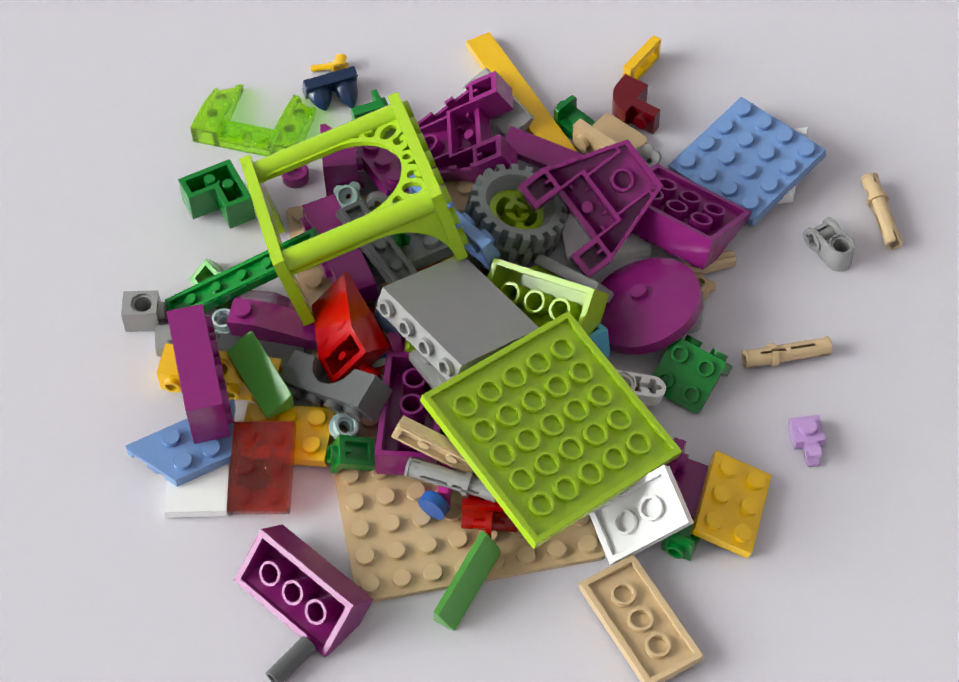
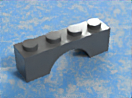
M297 350L293 352L280 374L294 399L300 400L302 397L316 407H320L323 404L332 412L340 414L343 411L357 421H361L364 418L375 422L393 391L376 375L354 369L348 376L338 382L329 383L330 379L320 360L313 355Z

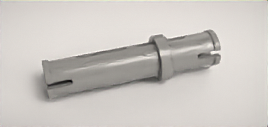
M411 456L407 461L404 472L406 477L416 478L459 491L462 496L472 495L494 503L496 502L478 476H474V472H459Z

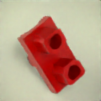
M469 495L468 499L462 498L461 528L485 530V533L490 538H492V530L518 532L517 527L497 501L494 503Z

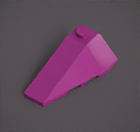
M255 290L248 291L234 298L226 321L232 335L243 337L246 333L253 331L258 340L317 350L314 322L304 326L290 298L276 292Z

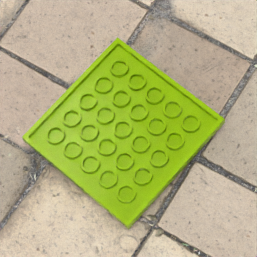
M569 311L426 392L420 399V402L533 549L622 494L648 473L672 462L682 453V450Z

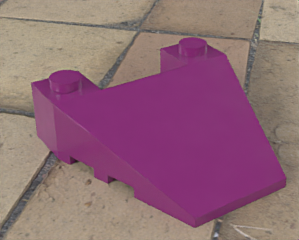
M496 71L471 81L465 86L467 90L456 99L451 96L445 101L446 106L435 115L430 112L418 121L421 133L428 145V150H430L443 180L475 182L476 178L479 175L483 176L484 171L488 168L495 171L496 166L504 164L506 169H509L510 164H518L517 151L501 134L491 137L490 119L514 109L512 88Z
M627 139L591 153L541 168L518 185L517 190L534 213L556 196L559 197L590 238V241L570 255L569 259L581 274L591 278L612 261L663 187V184Z

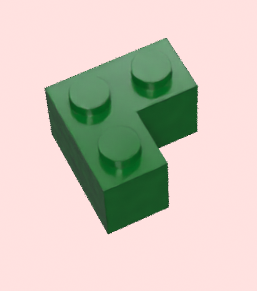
M230 159L178 179L182 200L193 220L216 210H220L230 229L256 219L251 195Z

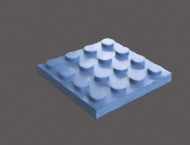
M740 97L678 155L668 167L669 170L751 211V216L746 223L754 227L794 186L826 157V149L745 98Z

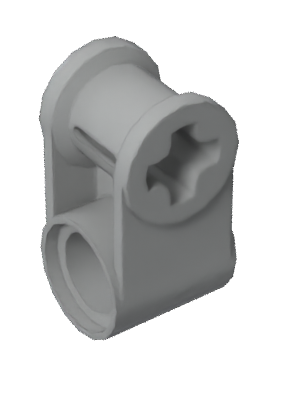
M827 217L817 227H809L804 230L803 236L806 244L829 268L834 271H845L850 268L855 241L839 226L836 220L832 217Z

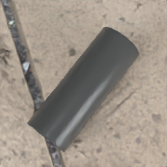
M302 636L266 672V676L271 682H284L316 651V647L308 638Z

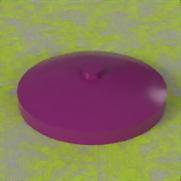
M648 258L638 260L617 269L600 283L614 294L610 303L607 302L600 323L608 329L610 350L616 353L640 355L663 349L684 336L695 324L702 310L703 292L695 273L685 264L673 259Z

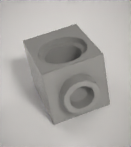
M158 290L123 291L121 317L126 332L155 331V326L161 325V320L166 319V302H161Z

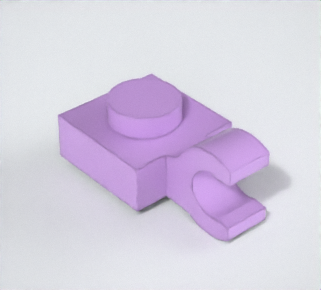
M820 416L789 418L788 426L794 450H804L808 467L820 466L819 457H822L821 447L825 446L826 441Z

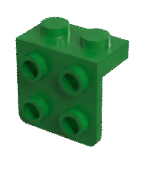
M686 335L685 339L680 338L668 346L652 376L659 377L665 383L666 391L664 397L693 413H700L721 374L728 376L733 366L726 362L728 356L713 348L708 353L700 348L702 342Z

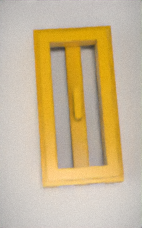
M652 35L623 66V71L625 72L622 77L624 74H627L639 80L659 59L661 39Z

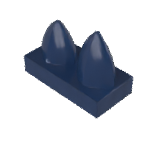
M355 66L303 80L302 90L305 99L309 98L316 107L326 111L331 103V92L335 91L337 97L345 105L354 108L358 97V75Z

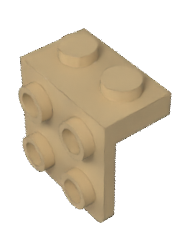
M610 113L604 114L592 126L581 118L573 124L572 144L583 154L591 153L627 139L635 149L647 144L646 136Z

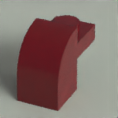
M624 74L613 90L612 115L627 125L631 123L639 129L654 134L659 128L660 109L647 103L648 84Z

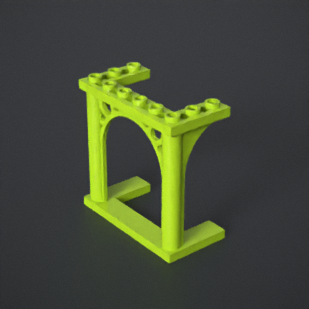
M398 92L387 96L390 105L255 162H253L250 154L239 159L272 265L304 326L315 322L310 304L295 274L361 246L394 234L421 233L435 237L445 243L454 253L457 262L468 257L464 247L469 244L462 227L456 228V225L461 223L454 206L451 208L447 206L448 203L452 202L445 185L439 187L444 184L440 172L436 167L430 150H428V145L421 133L408 100L402 102ZM356 146L381 147L389 150L399 158L402 167L399 183L389 198L379 207L360 218L284 249L279 234L285 232L280 214L264 182L337 151ZM413 174H414L415 177H416V178H409V177H410L411 175H413ZM412 186H418L422 188L417 193H404V190L406 188Z

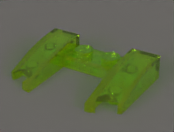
M238 84L235 85V88L222 90L214 88L199 109L190 127L193 142L267 157L305 141L316 115V108L307 107L302 103L301 97L293 95L274 129L230 121L244 91V85Z

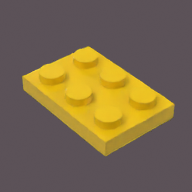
M248 403L236 457L238 461H242L243 458L273 460L274 464L327 467L326 452L333 439L329 432V422L337 413L332 412L326 407L294 406L267 420L257 403Z
M716 450L710 459L690 534L748 558L753 552L772 475Z

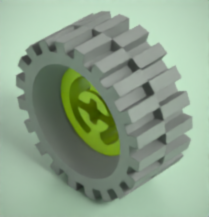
M504 164L496 166L495 171L488 168L484 171L483 176L479 175L476 178L464 212L473 219L476 228L480 231L485 229L492 235L495 240L493 245L501 254L499 259L513 264L514 262H519V266L528 267L531 260L535 266L537 264L534 262L539 254L550 257L552 251L555 250L568 220V209L559 197L556 196L534 213L517 190L518 185L533 175L531 173L533 168L525 166L524 170H519L518 164H510L509 169H506ZM498 213L502 214L501 219L497 215Z

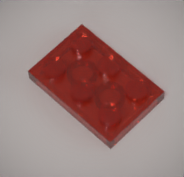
M294 421L234 422L227 512L229 514H290L296 423Z

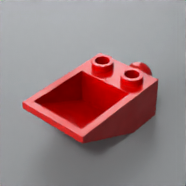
M344 272L312 304L318 359L332 383L344 379L354 369L374 374L381 379L380 372L371 365L391 346L350 274Z

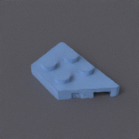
M232 398L229 400L234 420L236 413V405L234 399ZM184 419L125 445L130 457H137L146 463L147 468L156 474H162L167 481L178 487L233 462L235 426L234 423L228 424L230 437L194 444L188 419Z

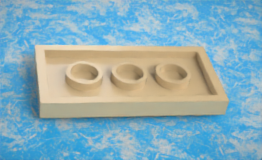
M634 554L579 582L580 591L641 682H665L703 661L704 655Z

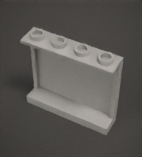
M455 256L383 286L376 306L380 314L447 380L539 328L467 258L457 262Z

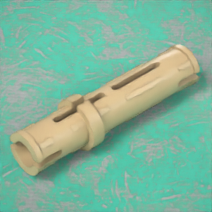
M871 172L867 173L861 178L868 198L866 199L867 205L874 213L885 248L890 250L892 247V250H895L903 245V240L888 205V194L883 190L878 174L874 172L872 177Z
M825 336L824 338L781 345L769 343L763 348L742 350L741 357L745 369L763 365L775 367L781 362L831 355L833 348L829 336Z

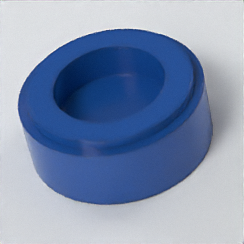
M425 491L418 500L420 508L434 519L443 520L450 511V505L447 500L434 491Z

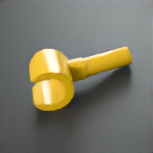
M340 53L335 56L333 62L311 65L310 69L311 72L332 70L334 72L348 68L349 63H345L347 56Z

